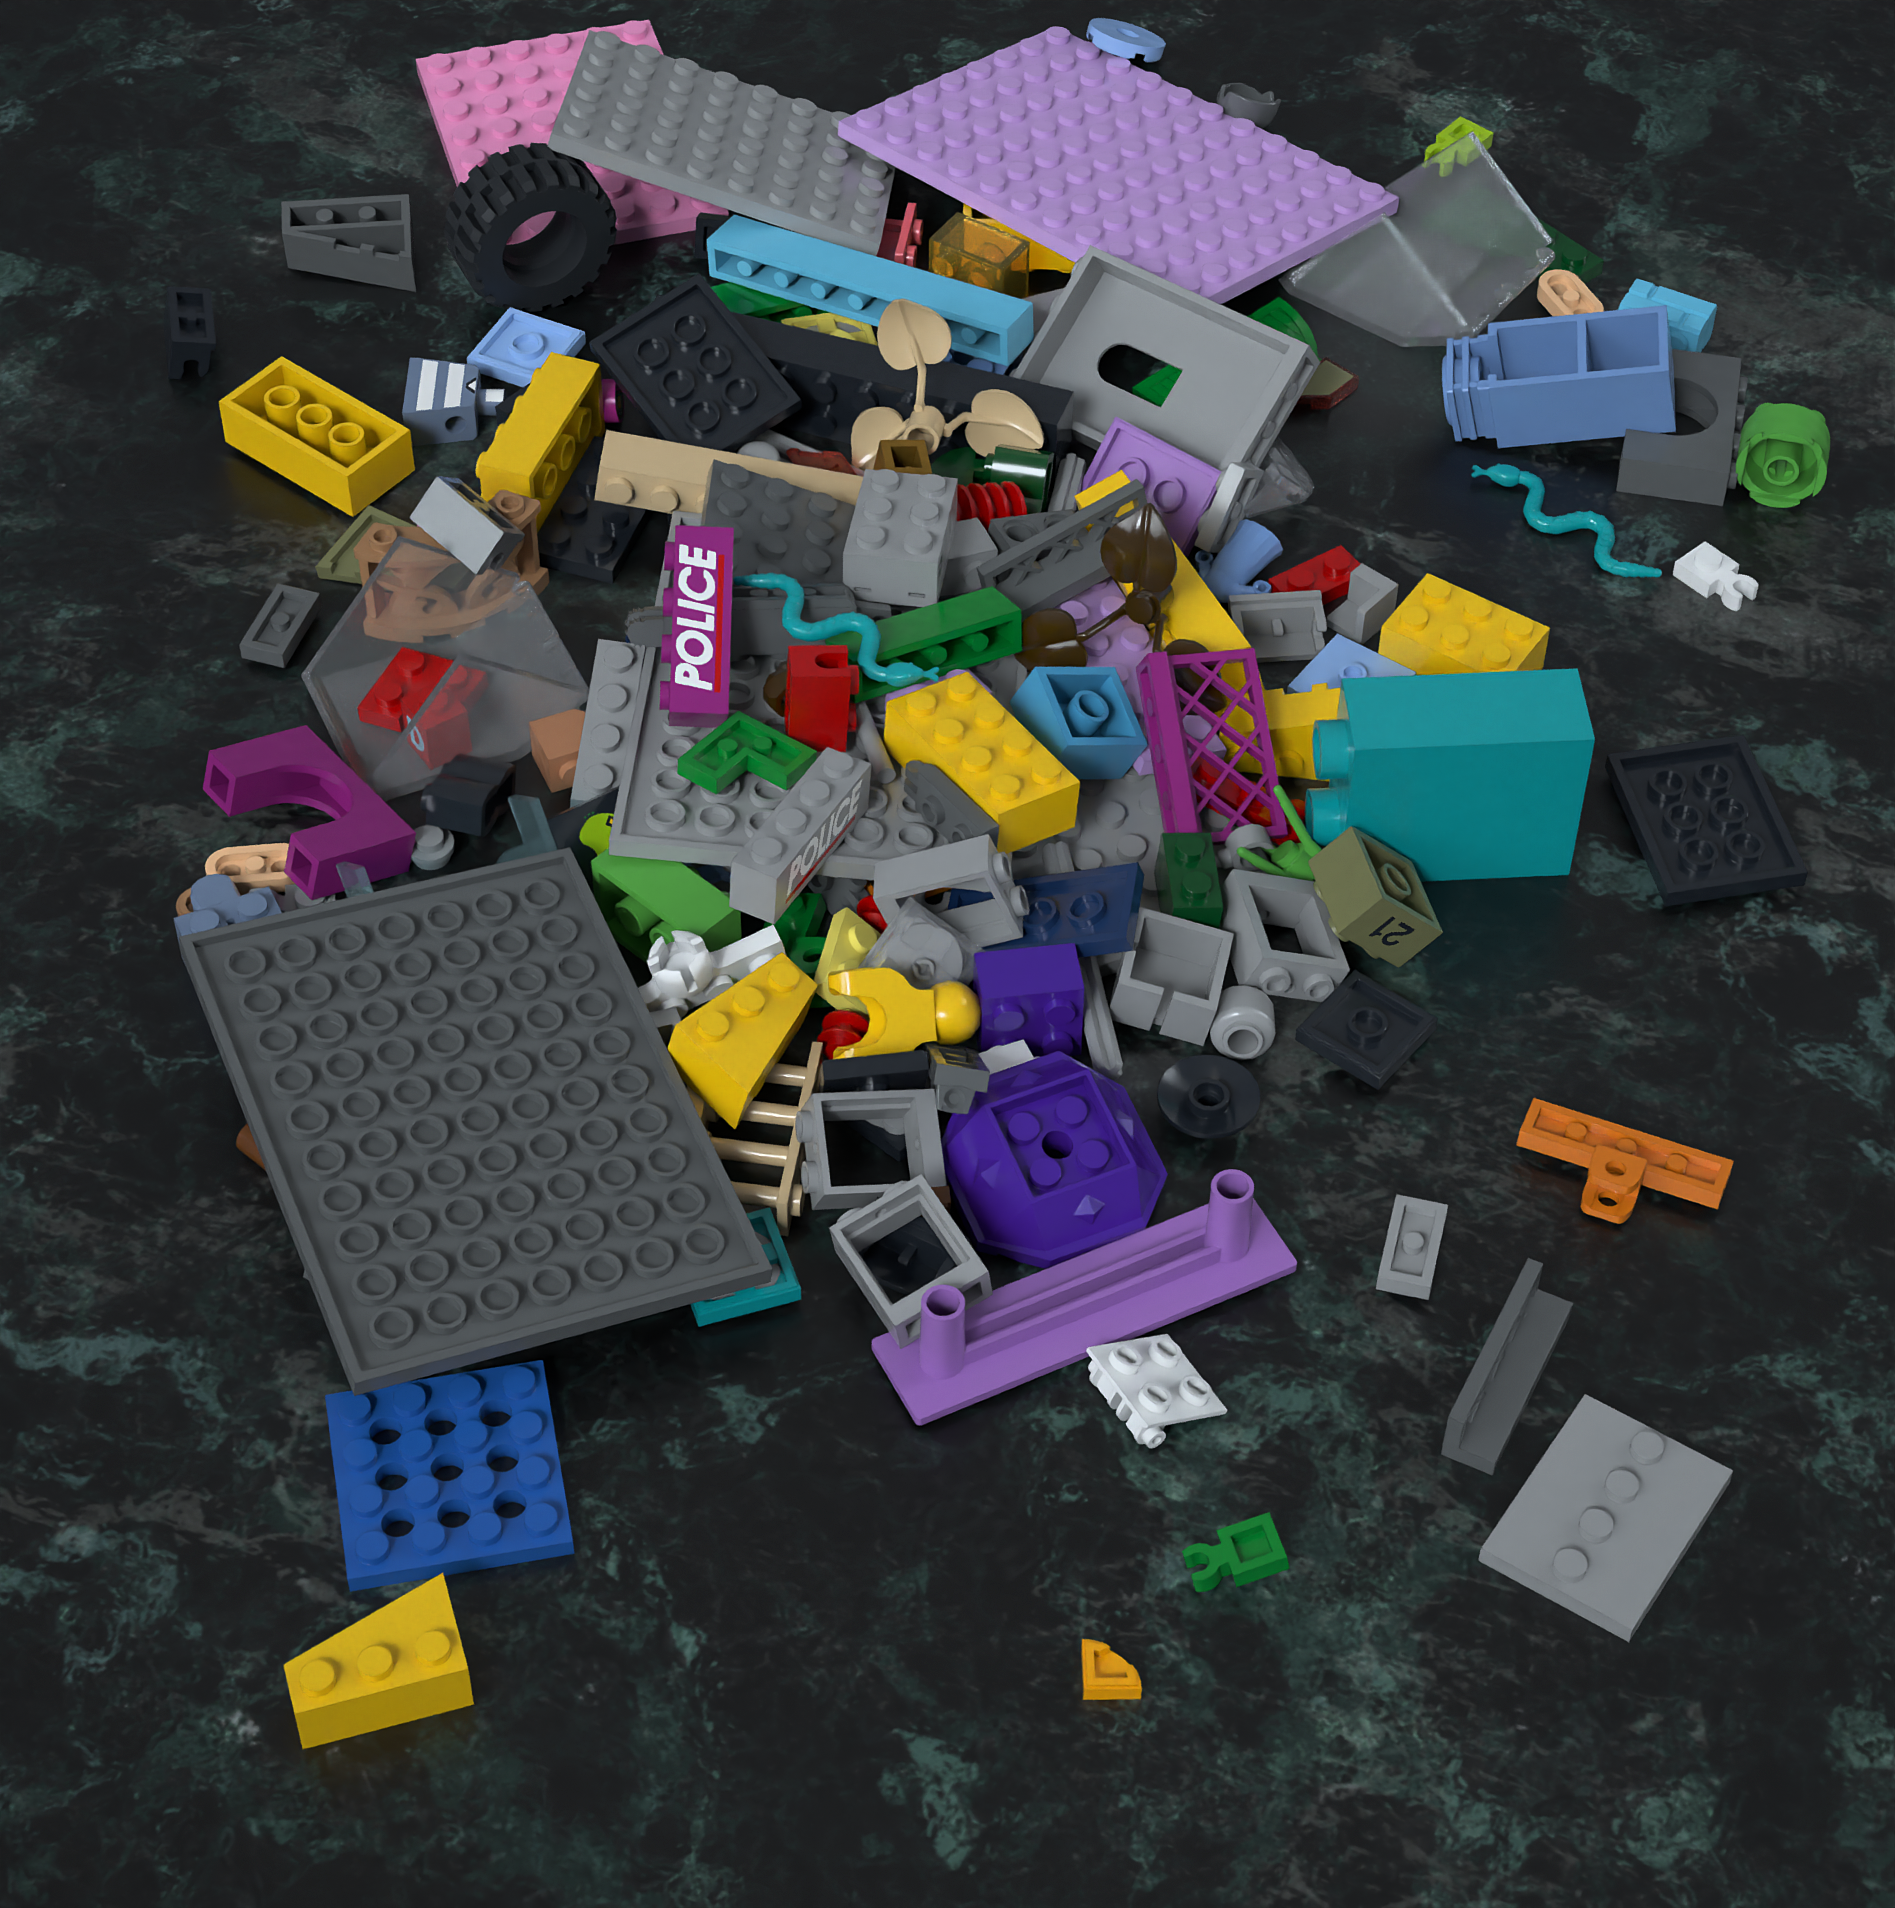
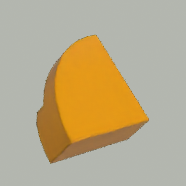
M1082 1639L1083 1700L1141 1699L1142 1687L1136 1668L1117 1653L1111 1651L1109 1645L1096 1640Z

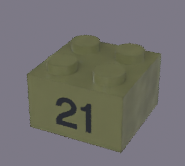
M1350 826L1308 861L1316 880L1313 883L1314 890L1326 904L1331 916L1328 919V923L1334 934L1344 942L1350 940L1361 946L1374 959L1382 958L1399 968L1443 933L1412 861L1355 827Z

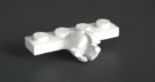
M774 925L714 952H709L706 949L705 943L700 936L690 931L676 930L671 932L674 942L666 945L661 936L651 947L647 962L652 979L639 987L638 990L649 1012L676 1007L680 1018H682L688 1010L711 1001L781 952L785 955L786 953Z

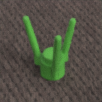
M1276 785L1273 788V792L1301 843H1294L1292 840H1288L1278 848L1274 845V849L1260 847L1271 857L1272 863L1244 847H1239L1237 854L1267 874L1314 881L1315 878L1308 861L1319 853L1322 848L1310 837L1283 788L1280 785Z

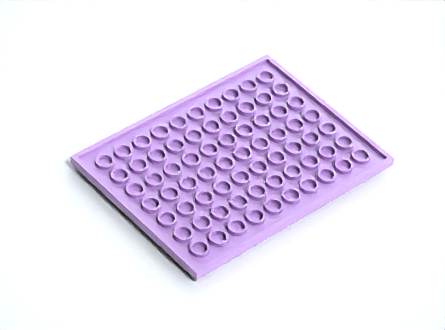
M1056 26L1050 27L1046 31L1030 38H1025L1021 42L1005 49L997 50L989 56L970 62L966 66L950 73L942 74L940 77L925 84L917 85L913 89L895 97L887 98L877 105L860 110L856 114L840 120L838 126L839 137L1075 263L1085 255L1091 245L1220 305L1397 213L1400 199L1385 191L1381 185L1367 182L1353 175L1349 169L1335 166L1319 158L1317 153L1303 150L1287 142L1283 136L1271 134L1255 126L1251 120L1233 118L1223 113L1222 106L1216 103H1208L1192 95L1190 90L1176 87L1162 80L1158 74L1146 72L1132 65L1128 59L1116 57L1096 47L1094 43L1084 41L1070 34L1069 30Z

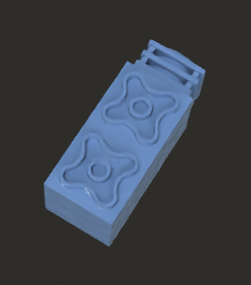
M1667 305L1488 323V334L1478 335V338L1469 339V336H1464L1460 340L1447 338V354L1444 355L1442 360V389L1447 422L1453 427L1455 442L1462 441V438L1477 440V437L1486 436V439L1496 438L1498 448L1623 437L1625 436L1626 429L1653 433L1676 432L1674 364Z

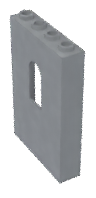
M1090 245L1085 255L1074 264L1069 282L1063 292L1056 296L1051 303L1049 315L1040 331L1034 334V340L1027 346V353L1018 368L1014 369L1009 376L1074 391L1072 439L1097 451L1116 416L1222 472L1229 466L1230 462L1250 463L1259 468L1319 366L1320 361L1310 345ZM1117 345H1128L1182 370L1161 408L1101 378L1099 362L1108 349Z

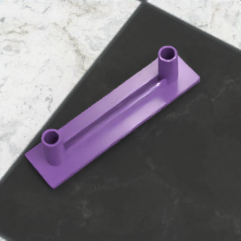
M1228 1169L1219 1172L1212 1179L1209 1204L992 1291L993 1295L966 1311L964 1296L957 1288L950 1285H936L929 1288L921 1298L920 1338L900 1349L890 1332L872 1339V1351L917 1425H923L1089 1357V1354L1086 1352L1088 1347L1133 1339L1296 1271L1297 1261L1254 1200V1183L1250 1176L1240 1170Z

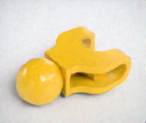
M864 967L831 971L828 974L829 992L834 996L846 995L857 997L866 1005L870 1017L868 1032L860 1042L837 1047L833 1052V1059L914 1051L921 1043L931 1041L953 1046L971 1038L981 1024L979 997L969 987L958 981L947 980L937 983L929 989H916L908 983L904 976L891 968Z

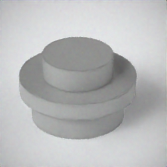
M431 825L416 828L414 830L416 832L415 845L411 855V860L414 864L425 870H435L445 866L455 849L452 833L448 829Z

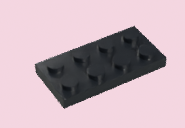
M594 436L537 533L539 561L541 567L613 584L654 511L594 500L605 440L603 437Z

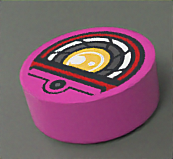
M602 379L605 423H620L624 416L623 391L613 379Z

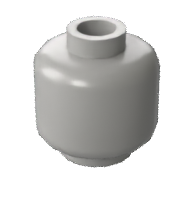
M1247 985L1231 986L1221 991L1217 1011L1209 1029L1211 1042L1218 1052L1231 1059L1249 1060L1264 1054L1271 1047L1276 1034L1273 1003L1266 993L1256 987Z

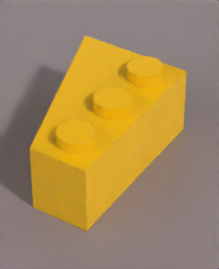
M1327 683L1313 684L1312 690L1309 692L1285 694L1283 688L1262 691L1277 776L1317 780L1313 763V726L1315 720L1337 719L1340 688L1329 689ZM1245 693L1244 697L1250 701L1249 694ZM1227 696L1225 697L1228 704L1223 708L1222 714L1232 702ZM1238 705L1235 706L1224 721L1246 739L1255 728L1253 717ZM1220 732L1219 738L1227 749L1223 761L1228 764L1240 747ZM1255 737L1252 743L1258 747L1257 739ZM1246 751L1233 767L1238 772L1263 774L1261 763Z
M783 952L677 1023L667 1048L681 1079L734 1129L740 1123L744 1112L753 1098L761 1090L770 1071L778 1063L803 1024L818 986Z
M443 1573L283 1664L302 1749L474 1705L469 1670Z

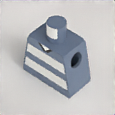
M410 358L402 415L404 427L410 429L412 446L474 440L478 437L480 416H496L495 406L506 399L505 389H481L480 370L476 365Z

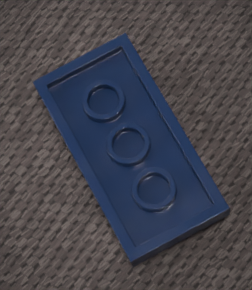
M1139 863L1013 880L1015 886L1021 885L1024 888L1029 903V914L1023 916V937L965 951V960L962 965L961 974L973 972L974 953L1068 943H1075L1078 958L1133 951L1144 882V873ZM952 888L947 910L995 898L991 892Z

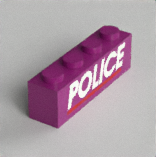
M675 525V542L665 541L664 571H674L673 588L663 589V617H672V634H662L661 663L671 664L670 681H660L659 710H669V726L717 728L728 719L734 528Z

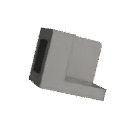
M1361 563L1350 574L1348 599L1327 616V627L1363 645L1381 629L1382 625L1395 611L1398 584Z

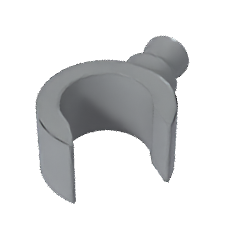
M1249 824L1234 830L1226 839V848L1217 851L1215 855L1217 870L1221 868L1225 870L1232 866L1235 869L1251 872L1259 870L1256 866L1237 854V849L1239 847H1244L1248 850L1254 847L1274 849L1266 829L1258 824Z

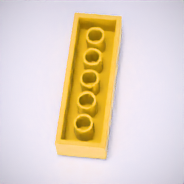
M1122 469L1074 496L1078 509L1081 510L1130 483V480ZM1133 500L1121 506L1115 517L1118 518L1134 509ZM1094 524L1085 526L1088 532ZM1172 539L1177 557V572L1171 583L1174 599L1171 605L1164 611V614L1168 617V622L1164 625L1163 651L1169 643L1178 639L1196 641L1209 652L1251 648L1249 642ZM1113 578L1123 595L1127 598L1128 594L1133 590V583H1121ZM1155 624L1146 625L1150 630L1148 632L1154 639ZM1243 662L1224 664L1220 669L1222 680L1239 692L1246 683ZM1260 676V682H1261L1262 691H1265L1264 686H1263V682H1262V679H1261V676ZM1223 709L1218 712H1215L1214 714L1220 718Z

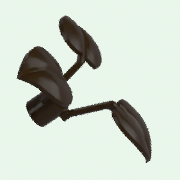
M1152 503L1145 504L1133 514L1117 522L1105 534L1101 543V559L1107 572L1118 582L1133 583V590L1128 594L1125 603L1086 631L1078 634L1076 622L1067 611L1047 608L1034 612L1022 622V651L1015 653L1014 657L1030 672L1034 667H1086L1088 654L1081 642L1090 639L1124 615H1128L1133 622L1138 624H1155L1153 653L1167 651V656L1209 652L1198 642L1186 639L1172 641L1166 646L1164 651L1162 649L1164 625L1168 622V617L1164 614V611L1171 605L1174 599L1171 583L1177 572V557L1167 526ZM1209 665L1205 667L1212 671L1216 665ZM1189 667L1174 669L1176 685L1193 697L1205 679ZM1220 670L1216 674L1219 678H1221ZM1211 684L1207 686L1197 700L1213 713L1222 710L1228 704L1225 695ZM1179 700L1182 711L1186 705ZM1190 709L1189 712L1186 714L1192 716H1199L1192 709Z

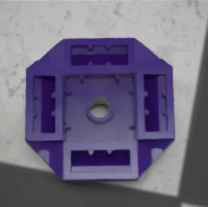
M1056 1051L990 1074L987 1093L975 1091L968 1114L952 1113L941 1139L946 1186H949L950 1197L975 1250L994 1256L1000 1254L1020 1263L1043 1269L1050 1268L1145 1230L1168 1175L1125 1087L1061 1051ZM1054 1149L1060 1151L1066 1158L1054 1159L1046 1155L1044 1151Z

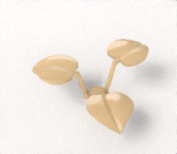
M895 299L885 308L878 325V347L885 361L894 369L907 370L917 366L916 402L910 418L905 421L898 411L889 407H872L863 411L857 417L852 427V466L864 471L865 469L873 470L880 440H925L927 453L930 455L936 451L942 436L950 437L953 430L964 422H968L965 429L967 442L976 453L984 457L988 453L994 454L996 446L1000 444L1029 449L1042 448L1044 437L1036 415L1021 398L1008 391L990 389L977 393L972 401V413L963 412L948 424L945 423V419L938 409L932 406H925L927 372L925 364H936L945 359L952 344L950 328L944 318L934 310L906 299Z

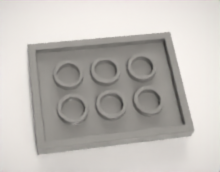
M1585 1394L1482 1546L1478 1561L1629 1642L1726 1490L1733 1470Z

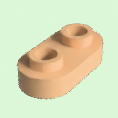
M1555 269L1547 271L1540 276L1537 298L1553 317L1604 311L1602 303L1574 273Z
M287 843L223 848L210 855L205 864L206 875L224 874L229 876L235 883L240 895L247 894L249 890L254 888H265L268 886L276 893L285 892V885L295 884L284 873L289 847Z

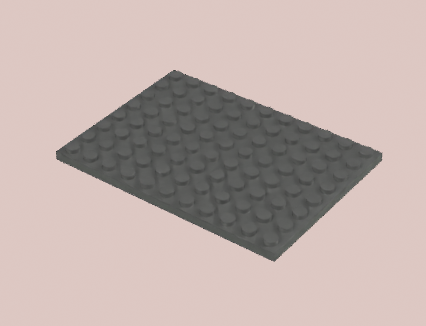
M570 847L179 936L181 955L354 1396L771 1282L773 1269Z

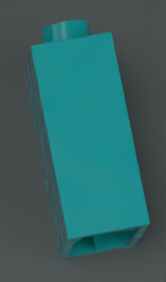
M1578 668L1342 678L1337 719L1315 720L1313 726L1312 748L1315 775L1317 780L1329 779V788H1311L1306 791L1305 826L1310 837L1320 847L1327 846L1350 826H1353L1411 860L1421 882L1569 875L1595 743Z

